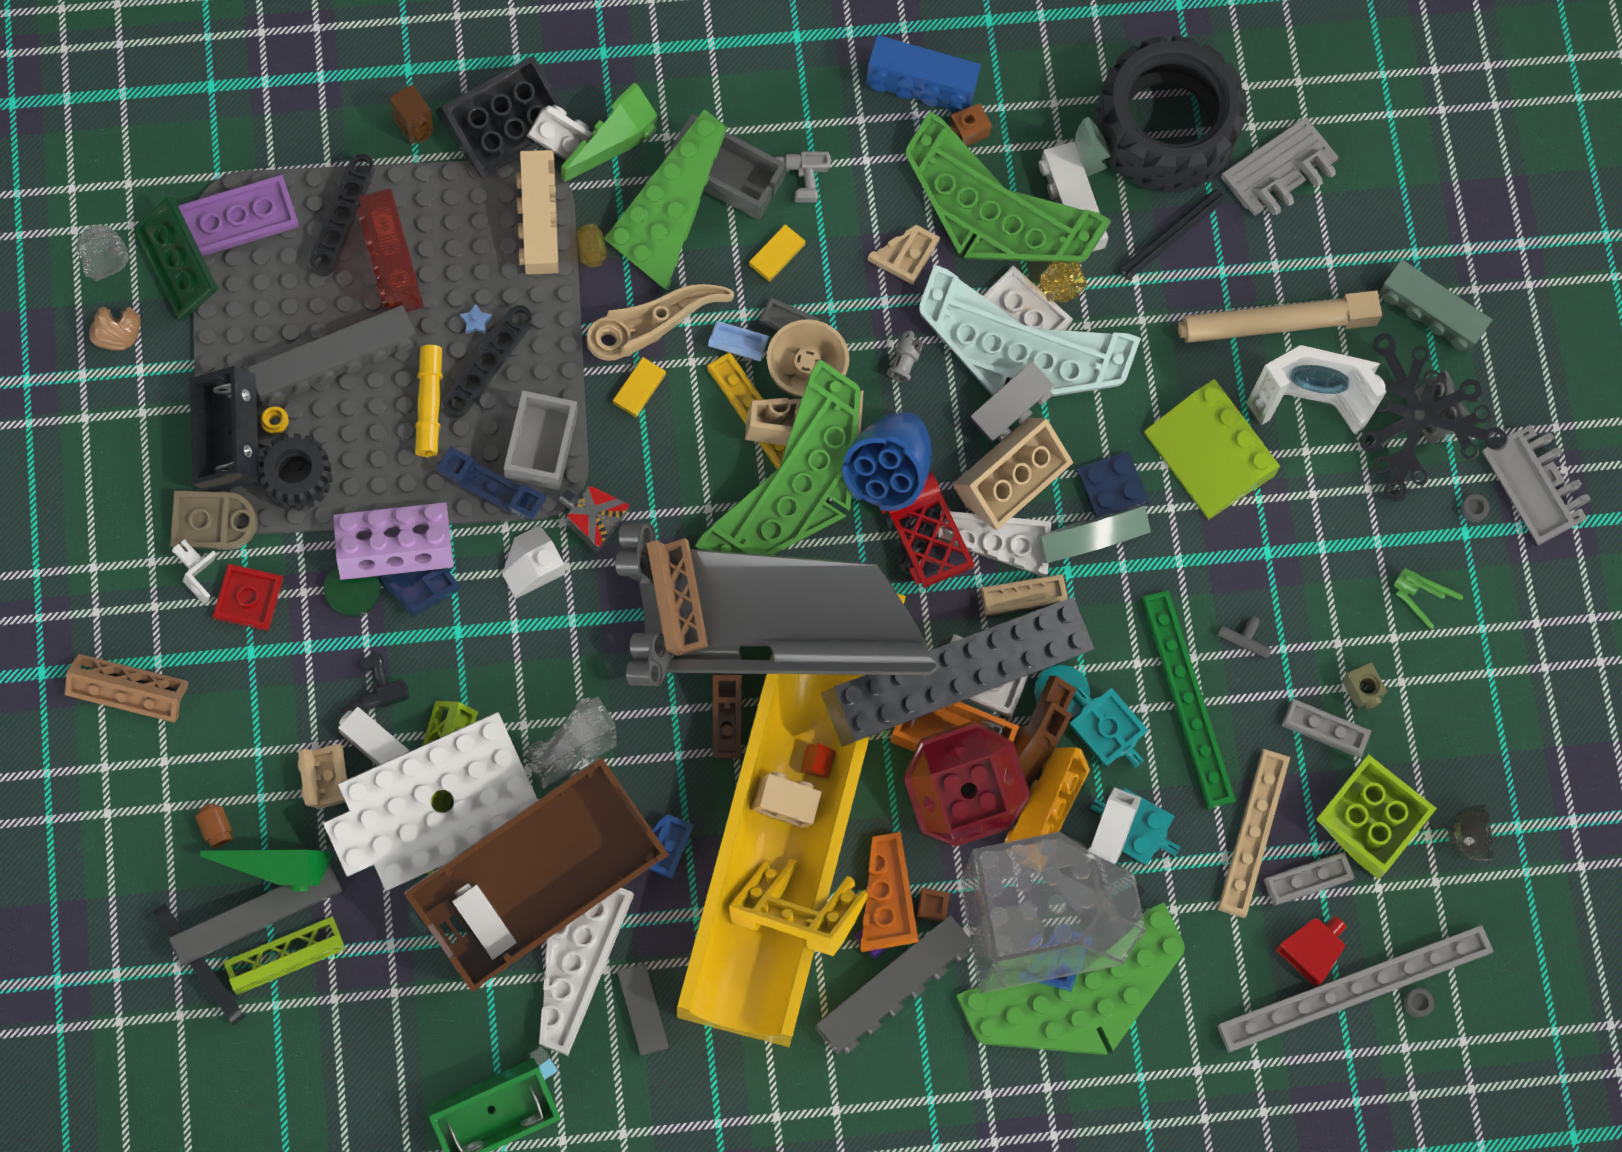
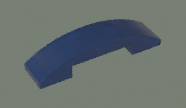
M451 446L436 468L438 473L469 493L502 510L528 520H534L547 498L545 494L523 483L520 486L477 464L474 458Z

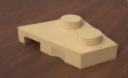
M915 225L908 229L904 235L889 241L888 245L877 252H871L867 261L914 285L939 243L940 237Z

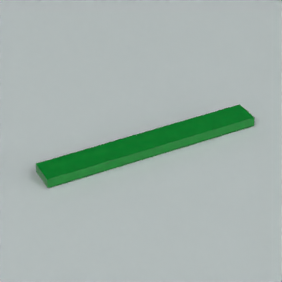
M1169 590L1143 596L1141 602L1206 808L1209 810L1232 804L1236 800Z

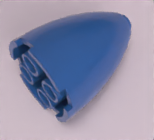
M900 411L890 413L874 421L854 440L846 453L842 472L847 487L857 499L861 500L863 498L871 504L880 506V510L884 511L900 510L910 506L917 500L927 481L932 455L930 435L923 420L911 412Z

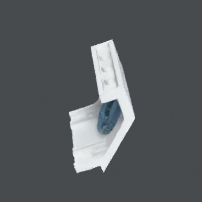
M1300 345L1265 365L1246 403L1260 425L1270 421L1283 395L1329 403L1339 410L1353 433L1356 434L1364 429L1384 397L1386 390L1382 378L1374 374L1380 363Z

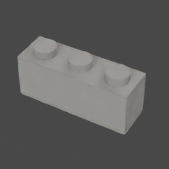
M1032 361L972 414L970 420L991 443L996 439L1001 442L1012 432L1009 428L1016 421L1020 424L1023 423L1032 414L1031 407L1037 402L1043 405L1053 396L1050 390L1055 385Z

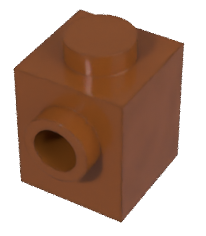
M980 103L951 115L949 127L966 146L989 137L992 127Z

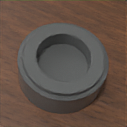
M1470 494L1462 501L1460 513L1469 522H1480L1489 513V503L1480 494Z
M1415 988L1405 996L1404 1008L1410 1016L1423 1018L1432 1012L1434 998L1428 990Z

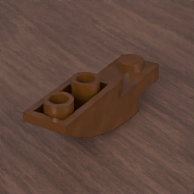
M1049 676L1028 726L1021 725L1014 740V746L1026 784L1032 780L1049 758L1072 716L1067 709L1076 688L1058 676Z

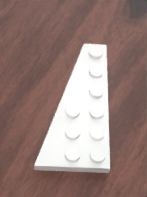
M620 888L547 939L546 976L543 988L544 1002L539 1044L542 1047L566 1056L569 1055L633 899V892Z

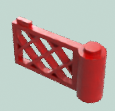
M929 471L924 488L913 504L895 511L880 510L882 514L887 513L892 520L913 565L909 572L915 585L921 584L923 588H926L975 568L972 557L944 501L932 471ZM939 504L942 510L939 520L925 516L929 507ZM907 516L918 519L913 531L903 528L899 520ZM922 521L936 526L932 537L917 533ZM940 528L952 531L954 536L950 544L936 539ZM915 538L929 543L925 554L912 550L911 546ZM933 544L948 549L943 561L928 556ZM951 551L962 554L966 561L958 566L947 563ZM925 562L940 566L938 573L926 578L922 571Z

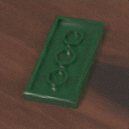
M166 197L133 228L177 319L185 320L217 292L219 288L175 198Z

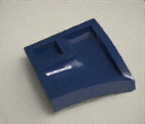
M447 568L383 575L379 581L383 587L400 601L412 617L460 590L459 583Z

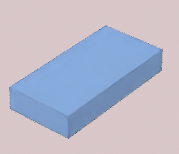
M716 321L708 346L761 362L769 336Z

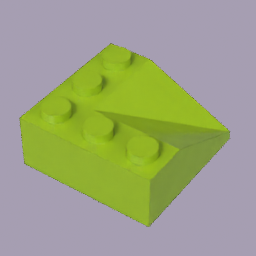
M1368 754L1316 820L1359 865L1379 880L1437 808Z

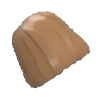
M104 306L100 307L94 316L95 320L89 330L91 342L96 346L109 350L121 351L131 347L138 337L141 319L137 312L127 307L121 312V317L116 319L112 317L110 309Z

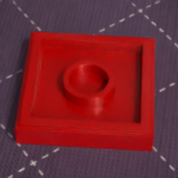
M228 564L213 618L269 631L284 580L283 576Z

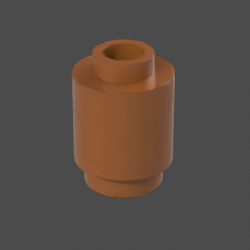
M211 803L199 809L200 813L196 815V820L205 842L209 843L211 848L223 846L233 840L231 836L233 831L223 806H216L215 803Z

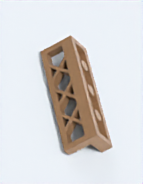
M684 538L668 544H663L658 540L647 543L666 651L679 656L708 647L689 541ZM682 548L683 557L679 564L675 566L670 561L669 552ZM680 573L687 576L688 584L682 593L675 588V581ZM685 600L691 602L693 611L687 620L680 615V608ZM691 626L697 630L699 641L686 645L685 635Z
M78 654L67 671L65 695L175 723L179 717L180 701L188 688V681ZM83 665V666L91 667V668H93V669H91V670H86V669L80 668V666ZM115 673V674H119V675H121V676L114 677V676H110V675H108V674ZM143 680L149 683L142 684L136 681ZM171 687L177 689V691L174 692L164 688Z

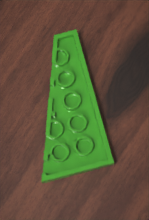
M705 109L604 238L665 290L669 289L670 279L674 268L677 267L679 262V255L684 241L687 240L704 186L707 185L714 159L717 158L728 128Z

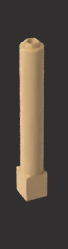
M1378 291L1345 294L1344 298L1187 315L1183 316L1182 322L1178 323L1180 338H1184L1186 343L1335 326H1344L1345 329L1377 326L1382 317Z

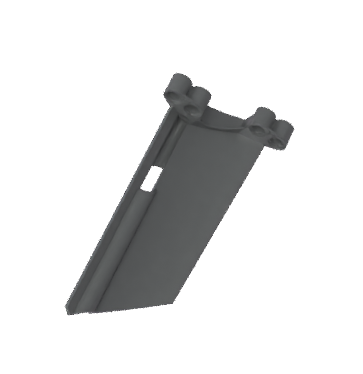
M650 523L623 524L620 527L619 542L622 551H619L616 556V571L620 576H629L639 582L645 622V633H634L630 640V652L633 656V661L628 663L626 678L630 686H659L667 673L932 675L939 669L938 664L929 654L926 648L928 645L917 625L876 563L690 549L708 647L676 656L666 651L647 543L657 540L655 529ZM681 548L669 552L670 561L675 566L679 564L683 557ZM680 573L675 581V588L682 593L688 584L687 576ZM685 600L680 608V615L687 620L693 611L691 602ZM691 626L685 635L686 645L699 641L697 630ZM769 646L773 658L772 660H742L739 647Z

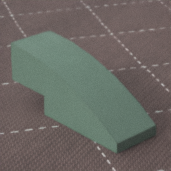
M1087 117L1083 119L1078 127L1075 144L1087 176L1107 169L1105 159L1111 156L1103 133Z

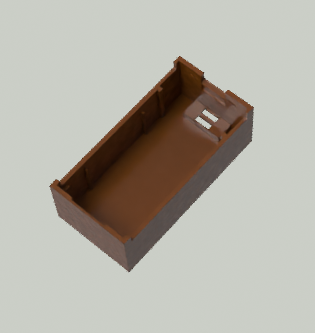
M600 757L407 889L404 894L473 992L651 866L666 858L669 854L603 758ZM467 883L471 887L475 884L478 885L517 942L493 960L452 902V900L457 898L454 892ZM451 916H456L468 934L461 937L449 919ZM444 921H446L458 939L454 944L450 942L439 926Z

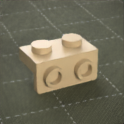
M334 744L313 751L308 749L299 750L298 768L302 777L303 787L301 794L305 805L322 809L344 803L345 800L338 786V783L347 780L343 746Z

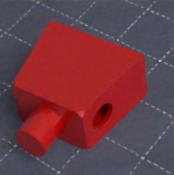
M1333 916L1325 925L1315 918L1283 941L1275 950L1316 988L1326 978L1346 945L1338 936L1347 927L1337 916Z

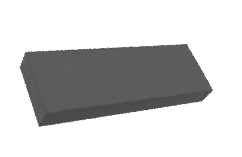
M646 964L617 971L640 1056L669 1049Z

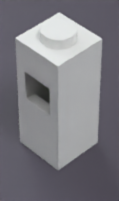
M359 707L353 712L351 710L348 711L339 721L340 726L338 728L340 734L377 766L409 753V750Z
M1114 787L1087 857L1106 866L1115 867L1138 809L1140 797Z
M467 883L454 892L457 898L452 900V902L492 960L517 943L477 884L471 887Z

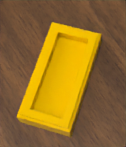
M784 225L749 262V266L770 282L805 246L806 241L787 225Z
M643 357L614 398L613 404L637 418L665 377L666 371Z

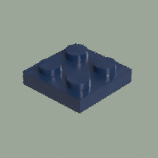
M1129 451L1079 467L1076 471L1095 518L1109 513H1119L1138 505H1146L1149 502Z

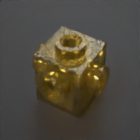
M1053 262L1048 265L1047 270L1039 277L1041 288L1045 292L1048 302L1057 300L1061 303L1068 302L1076 298L1087 287L1079 263Z

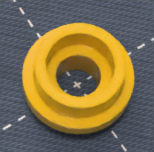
M270 407L262 413L260 422L266 432L279 434L287 428L289 418L284 409ZM271 419H280L277 425L270 424Z

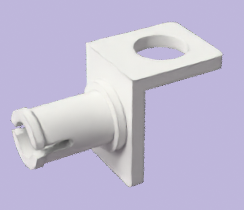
M184 539L180 542L181 545L178 544L173 548L172 552L189 568L183 578V582L203 604H206L210 595L194 577L215 560L216 552L212 551L206 557L201 558L188 541Z

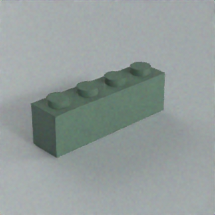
M1403 259L1398 263L1379 292L1386 302L1391 305H1397L1411 319L1421 321L1428 326L1432 333L1439 336L1442 335L1451 341V344L1456 349L1465 351L1468 354L1493 320Z

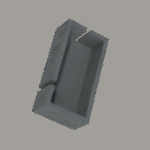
M691 114L665 156V159L696 121L697 116ZM726 132L717 158L714 159L711 167L707 185L704 186L703 191L760 220L771 202V195L774 197L785 179L787 164Z

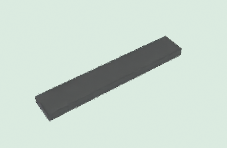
M329 864L320 885L308 886V892H291V886H281L169 938V942L181 966L337 895L342 892V888Z

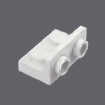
M548 105L542 108L527 137L546 149L553 150L554 154L566 161L582 141L591 140L592 132L588 131L589 126L582 121H573L568 118L566 111L556 105H552V107Z

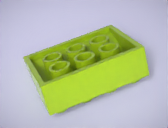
M1215 379L1192 393L1144 431L1145 436L1208 520L1273 478L1280 467Z

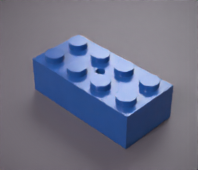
M877 35L868 64L866 85L878 92H892L903 99H917L925 105L932 107L938 105L947 108L950 112L958 113L971 107L981 64Z

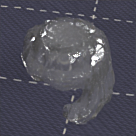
M105 225L86 228L76 243L77 252L82 259L83 272L86 277H92L95 281L106 279L110 275L120 272L129 260V251L120 236Z

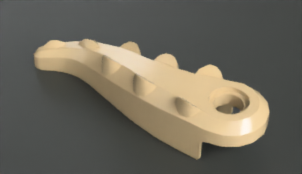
M690 285L672 291L646 304L610 310L606 317L600 318L590 326L586 339L588 348L593 355L607 361L632 356L634 352L657 342L663 335L681 324L686 317L701 306L712 302L732 301L734 292L731 289L716 285ZM606 334L612 335L616 339V343L612 346L604 345L601 337Z

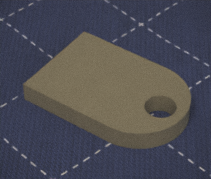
M174 491L171 547L174 548L178 544L181 545L180 542L186 539L193 549L233 550L246 545L255 535L258 526L257 512L252 503L243 496L230 492ZM242 514H247L250 520L249 525L244 529H238L236 526L237 518Z

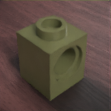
M1372 662L1347 673L1342 679L1357 710L1365 706L1367 710L1375 708L1382 703L1381 699L1387 693ZM1360 684L1369 685L1372 693L1366 694L1362 692Z

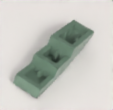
M1138 505L1119 513H1109L1089 521H1080L1038 536L1043 562L1050 563L1150 533L1151 529L1145 506Z

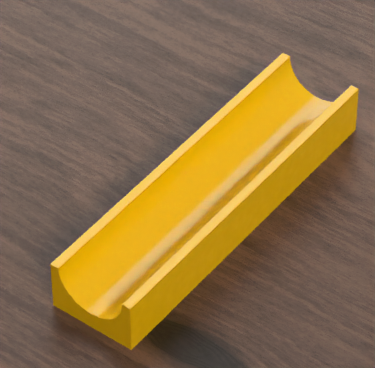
M897 594L904 604L906 596ZM766 675L678 1002L677 1018L790 1047L815 950L807 947V939L761 925L757 931L733 924L729 906L766 860H770V869L778 870L784 869L787 866L788 859L797 860L798 867L780 899L819 912L826 905L869 737L842 747L821 693L864 675ZM820 743L835 750L829 779L800 772L807 745ZM770 772H779L785 774L787 780L795 783L797 781H805L811 783L813 789L821 791L813 825L801 828L751 811L759 778L770 774Z

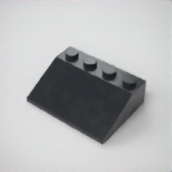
M533 55L435 111L452 140L482 179L521 157L520 151H532L541 146L527 137V134L542 108L548 105L551 107L556 105L563 110L564 108Z

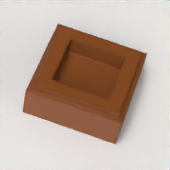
M921 888L917 918L943 922L947 916L950 893Z

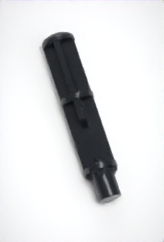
M939 504L927 509L926 514L928 517L936 520L939 519L941 509ZM925 522L922 529H918L917 533L929 537L935 525ZM915 538L912 543V550L916 551L918 548L920 549L919 553H921L926 542ZM904 550L896 565V569L904 575H909V557H907L904 564H900L906 552Z

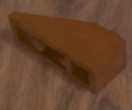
M712 673L713 758H741V673Z

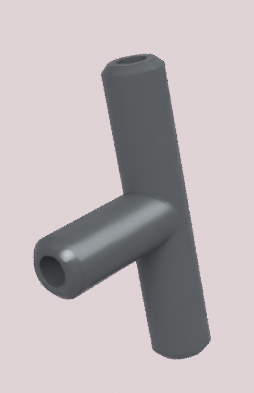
M1250 616L1242 635L1224 626H1221L1217 633L1219 637L1264 658H1268L1272 651L1271 648L1252 640L1260 623L1259 618L1255 616Z

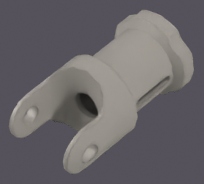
M911 330L903 333L895 350L896 357L893 365L886 373L891 379L901 383H908L910 381V371L913 364L918 361L923 346L921 340L913 341L914 333Z

